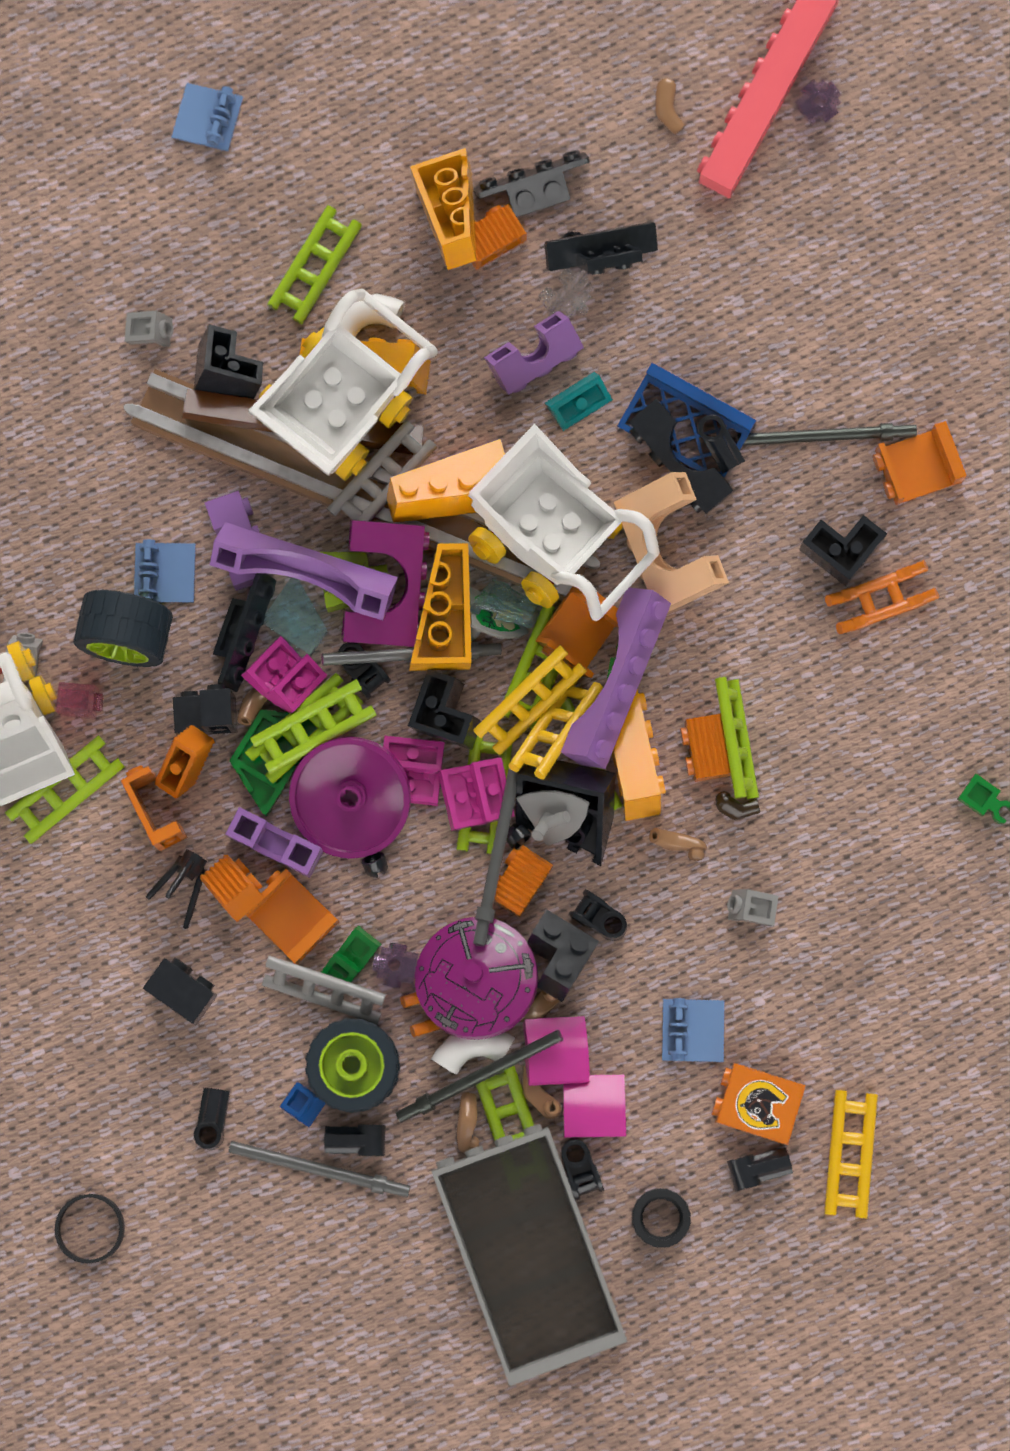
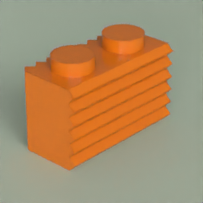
M506 204L504 207L497 205L488 210L483 219H480L478 222L474 220L476 261L472 262L477 270L527 241V233L509 204Z
M721 714L686 719L685 727L680 728L683 746H689L690 757L685 758L688 776L694 775L695 782L731 776Z
M189 725V728L187 727L179 735L177 734L157 775L155 785L174 798H179L197 783L196 780L199 779L200 771L203 770L202 767L205 765L206 758L211 752L210 749L215 743L214 739L194 725Z
M524 845L521 846L519 851L513 848L504 863L508 867L502 876L499 875L494 899L496 903L519 918L553 868V864Z
M224 855L223 859H219L218 863H214V867H210L209 871H205L204 875H200L201 881L236 922L240 921L265 899L259 892V889L263 886L239 858L234 862L229 855Z

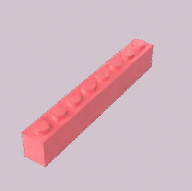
M795 0L796 3L792 10L789 8L785 10L779 22L782 25L781 30L778 34L773 32L766 45V49L769 50L764 59L759 57L752 71L755 76L751 84L745 82L738 96V98L742 99L737 108L731 107L725 119V123L728 124L723 133L717 132L711 144V147L714 148L709 158L704 156L697 169V172L700 173V184L729 199L731 198L839 0Z

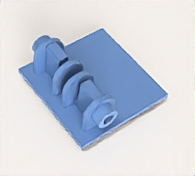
M187 83L171 137L228 152L243 96L233 94V89L227 86H222L221 90H215Z
M145 539L143 543H136L134 595L146 597L156 602L194 603L196 544L155 543V540Z
M663 999L662 1061L724 1062V1000Z

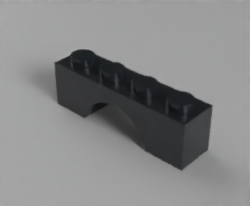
M659 399L652 401L629 421L633 427L629 432L640 445L644 441L652 449L649 456L659 467L664 464L670 472H686L697 499L689 504L697 513L703 510L705 514H708L735 491L716 468L695 471L685 467L678 461L672 449V434L678 422Z

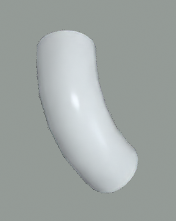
M381 294L372 295L400 318L405 306L404 301ZM363 301L355 302L339 323L354 337L362 328L370 324H381L392 329L395 328Z
M506 1032L492 1038L479 1040L464 1039L450 1035L435 1051L431 1059L457 1075L462 1066L474 1057H486L493 1061L503 1058L515 1037Z

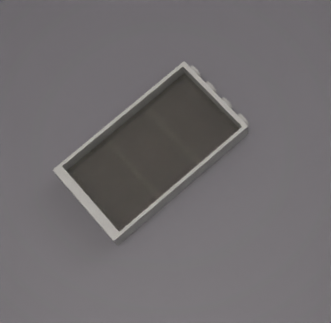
M541 1124L524 1129V1136L514 1140L511 1134L494 1140L495 1147L484 1150L482 1145L465 1151L466 1157L454 1161L452 1156L436 1162L437 1168L432 1170V1175L509 1386L627 1342L548 1127L542 1129Z

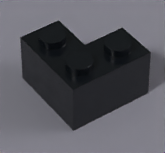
M208 324L198 345L193 390L255 399L262 385L264 362L236 355L237 332Z
M864 515L845 538L823 520H820L803 540L799 550L846 587L883 542L887 533Z
M430 669L427 670L408 727L416 732L472 750L477 738L473 729L482 721L473 715L456 710L465 685L455 677Z
M224 684L207 685V690H199L200 695H198V691L180 692V697H173L174 733L176 735L186 730L187 727L189 728V725H194L207 735L238 733L236 696L230 688H225Z
M547 909L527 941L534 953L550 962L538 982V988L563 1002L599 943L598 940Z
M175 957L172 961L164 958L142 989L190 1023L197 1025L218 996L212 991L215 985L201 975L197 979L190 974L193 969Z

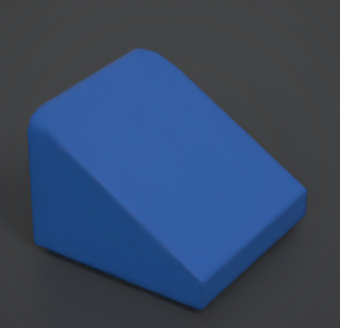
M297 1081L280 1105V1108L299 1122L310 1127L326 1103Z

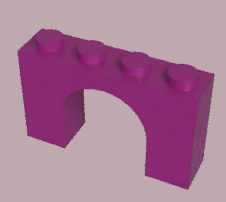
M350 520L348 550L384 553L393 557L404 571L406 585L401 599L395 606L388 609L383 621L354 611L343 610L341 636L343 642L415 646L420 624L418 622V610H423L425 593L420 592L421 580H426L427 562H422L423 550H428L429 532H425V526Z

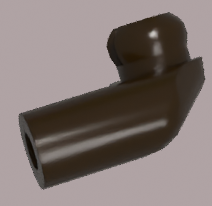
M726 791L718 793L715 798L716 807L719 812L730 819L739 820L760 813L757 799L740 803Z

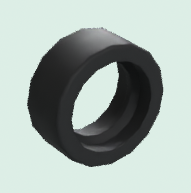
M655 1188L645 1192L636 1201L632 1210V1225L636 1234L644 1243L655 1248H668L678 1244L686 1236L691 1225V1212L687 1202L678 1193L669 1189ZM658 1199L672 1202L679 1212L677 1229L667 1236L651 1234L643 1223L645 1208L651 1202Z

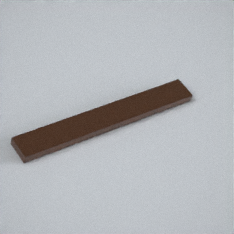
M187 389L183 419L274 433L249 413V409L258 401L257 399ZM378 419L359 443L367 448L380 449L403 423L395 422L388 428ZM412 424L415 428L409 435L422 445L424 426ZM400 444L394 451L414 455L403 444Z

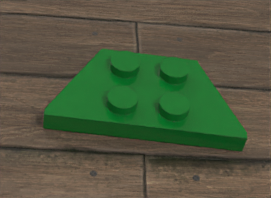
M261 709L229 761L262 814L267 817L302 759L272 784L265 776L268 770L264 765L266 762L261 756L252 761L245 754L253 746L250 739L252 736L280 722L289 714V712ZM309 719L301 723L308 736L317 729ZM283 735L276 741L283 754L293 749L292 745Z

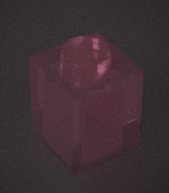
M59 682L56 713L60 716L96 719L97 711L101 712L103 709V693H99V688L91 684Z

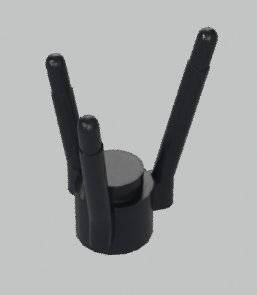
M186 849L183 856H178L173 866L146 895V899H151L176 871L178 876L165 895L168 899L177 890L184 877L191 881L197 877L185 915L184 929H188L203 883L200 875H204L205 871H207L204 869L207 860Z

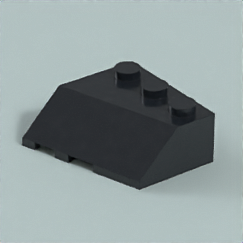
M556 760L545 779L542 780L534 774L537 767L523 764L519 772H517L516 798L531 792L549 790L572 794L589 802L587 816L582 825L571 837L565 839L568 843L566 849L577 854L579 848H582L594 854L591 862L602 866L614 818L616 773ZM516 799V823L522 824L527 829L533 831L535 827Z

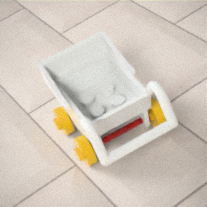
M364 289L351 290L340 299L326 321L325 327L317 333L313 331L303 343L305 349L302 354L295 359L273 385L269 384L265 387L259 396V400L249 409V413L327 476L335 472L344 481L352 474L357 476L366 466L367 462L364 459L368 455L369 450L359 442L378 419L386 427L390 428L396 421L400 424L410 413L411 409L408 406L413 397L405 392L404 389L407 388L421 365L426 360L435 357L438 353L437 348ZM363 301L421 348L410 359L401 374L339 325L345 313L355 302Z
M534 423L469 492L468 496L473 499L471 506L475 508V512L484 518L488 530L483 527H477L469 535L468 540L474 553L482 560L497 564L506 555L504 543L522 562L536 570L537 572H529L521 581L526 596L534 604L544 608H551L559 599V593L556 589L558 584L575 586L585 595L591 619L598 621L659 555L660 550L655 528L651 521L640 512L626 509L613 510L590 491L588 487L591 485V481L576 469ZM622 521L634 523L643 531L648 553L600 605L594 586L586 578L575 573L607 538L614 539L623 529Z
M20 641L7 645L9 653L4 652L0 654V674H4V680L0 683V806L75 775L64 746L45 718L46 715L56 711L54 700L58 699L51 682L46 684L41 675L35 677L33 666L36 665L34 656L29 648L24 649ZM29 680L32 692L29 691L23 682Z

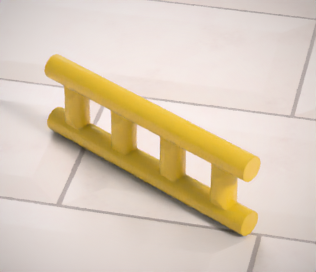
M559 645L473 731L480 738L489 732L498 740L492 748L501 755L587 670L580 663L573 669L562 660L568 652ZM554 668L563 678L550 690L541 680ZM533 690L541 700L528 711L519 701L529 691ZM511 711L520 720L506 732L497 723Z
M576 681L539 718L508 767L514 772H519L523 764L537 767L534 772L535 776L542 780L545 779L561 754L571 725L593 704L603 686L598 682H593L589 690L575 687L578 682ZM567 697L581 700L574 712L560 709ZM553 719L566 722L560 734L546 731ZM538 741L552 745L545 757L531 753Z
M835 1090L824 1214L837 1215V1206L856 1208V1218L867 1219L878 1094L866 1093L865 1102L847 1101V1091ZM845 1113L864 1115L862 1133L844 1131ZM843 1144L861 1146L860 1164L841 1162ZM840 1175L858 1177L857 1196L838 1194Z

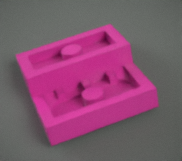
M282 636L274 640L241 675L265 698L290 714L327 677L326 673L308 654L301 658Z
M384 735L383 747L396 757L408 777L411 789V803L438 806L440 791L438 772L442 770L445 742Z
M501 757L477 761L470 765L444 769L438 772L451 831L498 821L506 784V775Z
M585 1016L524 1019L525 1045L557 1029L563 1037V1041L525 1060L528 1086L589 1083V1051Z
M590 1075L589 1083L563 1084L564 1137H626L625 1075Z

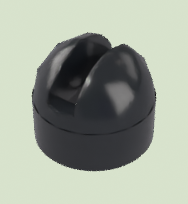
M514 823L509 826L507 843L512 849H518L521 846L518 842L524 838L525 843L532 834L522 824Z
M383 852L367 856L361 861L367 875L373 878H378L379 872L384 875L388 869L387 860Z

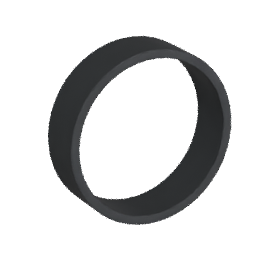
M98 1194L80 1195L68 1201L59 1211L55 1221V1238L61 1251L70 1259L80 1263L100 1262L110 1257L119 1248L125 1232L124 1218L118 1206L107 1197ZM83 1198H96L104 1201L114 1210L119 1222V1235L115 1245L107 1254L97 1259H83L72 1254L66 1248L61 1238L60 1226L64 1213L73 1203Z

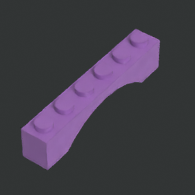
M225 522L214 540L210 566L235 574L269 573L304 580L334 594L354 612L382 621L392 603L398 579L396 576Z
M628 588L624 593L616 613L619 642L612 671L604 688L593 704L571 725L561 750L562 754L579 765L606 769L671 605L669 601L654 590Z

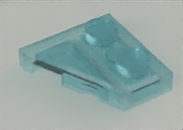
M291 577L265 614L263 625L312 656L328 631L299 579Z
M492 578L473 602L470 612L479 615L481 609L497 613L495 616L497 620L513 622L520 626L532 628L537 621L542 606L534 604L526 595L515 591L507 583Z

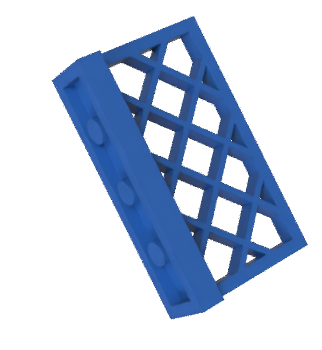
M651 363L617 427L630 433L629 431L632 427L626 425L632 413L642 411L648 406L645 404L643 393L650 383L660 389L663 399L660 402L668 411L667 403L678 400L686 403L689 415L676 418L675 420L680 422L690 419L694 435L677 440L674 430L672 445H676L677 452H673L678 461L696 471L708 470L704 458L711 457L712 454H703L699 441L701 436L697 434L694 417L705 414L720 417L728 430L733 429L742 434L736 444L739 450H741L756 425V420L658 365ZM664 392L670 394L673 398L666 399ZM641 398L642 407L635 408ZM690 406L700 412L692 414ZM712 419L715 429L704 432L707 436L715 433L716 435L719 434L720 428H718L716 420ZM696 439L700 455L689 459L682 456L679 444ZM701 459L703 467L693 461ZM728 471L725 472V473H723V474H722V472H720V473H721V475L725 478L726 475H727V473H728Z

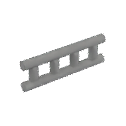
M406 420L371 458L363 470L354 477L327 507V510L333 516H336L342 510L352 520L372 521L388 503L387 493L389 484L382 490L369 478L380 466H383L393 476L419 468L437 448L436 444L428 439L422 446L409 435L415 427ZM400 444H403L414 454L403 468L389 457ZM360 488L375 499L364 512L360 511L350 502L351 498Z
M269 955L265 967L275 970L274 977L266 974L262 986L378 1025L381 1013L372 1010L373 1004L382 1006L386 994ZM286 975L303 979V987L285 981ZM315 984L332 989V996L314 991ZM344 994L362 999L361 1006L344 1001Z

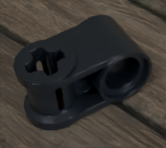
M347 642L339 648L338 653L347 652L348 650H365L358 643ZM377 662L341 665L351 678V681L358 680L362 687L360 692L367 700L372 697L371 693L384 682L389 683L391 681Z
M585 889L583 891L584 897L576 909L570 911L568 915L610 941L621 939L627 931L625 917L600 897ZM592 904L587 913L584 915L589 905ZM611 918L618 919L622 923L621 930L616 934H610L604 928L605 923Z
M579 1139L566 1141L561 1149V1157L575 1201L580 1200V1196L596 1190L599 1192L605 1191L597 1167L593 1163L586 1144ZM571 1145H580L583 1148L584 1154L581 1160L573 1162L567 1158L566 1152ZM592 1180L591 1182H588V1183H586V1184H583V1185L578 1186L579 1184H581V1183H583V1182Z

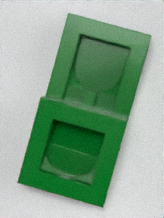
M358 925L340 949L334 953L321 973L352 983L382 944Z

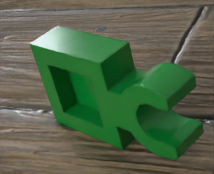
M974 774L957 800L981 817L988 810L991 812V816L996 823L1003 825L1007 821L999 815V809L1004 807L1010 811V801L998 800L996 797L1001 791L978 774Z

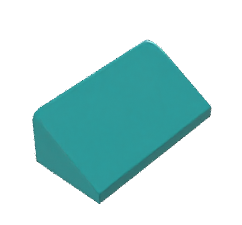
M592 372L546 401L545 405L561 429L565 431L613 399L600 375Z

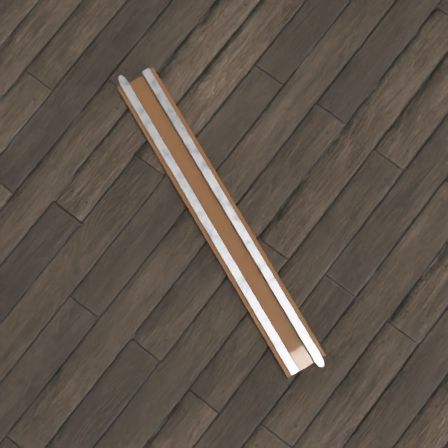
M157 369L151 373L147 385L149 387L141 405H124L126 413L133 417L131 420L132 426L327 507L355 477L352 474L344 481L335 472L327 476L275 433L183 419L187 389H194V385ZM366 456L364 460L368 463L371 458ZM380 466L369 479L383 490L389 484L390 478L393 475L383 466ZM360 488L351 498L350 502L360 511L364 512L375 499ZM388 503L373 518L372 522L393 523ZM478 513L396 522L397 524L425 526V532H429L428 549L435 552L438 544L468 543L469 566L519 587H522L521 581L529 572H537L522 562L504 543L506 555L497 564L479 558L474 553L468 540L469 535L477 527H483L488 530L484 518ZM591 555L575 574L583 577L586 568L598 569L600 567L599 560ZM558 584L556 589L559 593V599L556 602L561 604L572 586Z

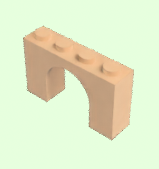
M671 472L614 501L616 510H632L646 516L653 524L657 536L659 526L667 515L697 499L686 472ZM622 521L627 536V545L634 554L638 564L648 553L643 531L634 523ZM659 553L656 559L640 575L648 590H654L671 603L668 612L729 584L718 555L703 556L676 569L667 564Z

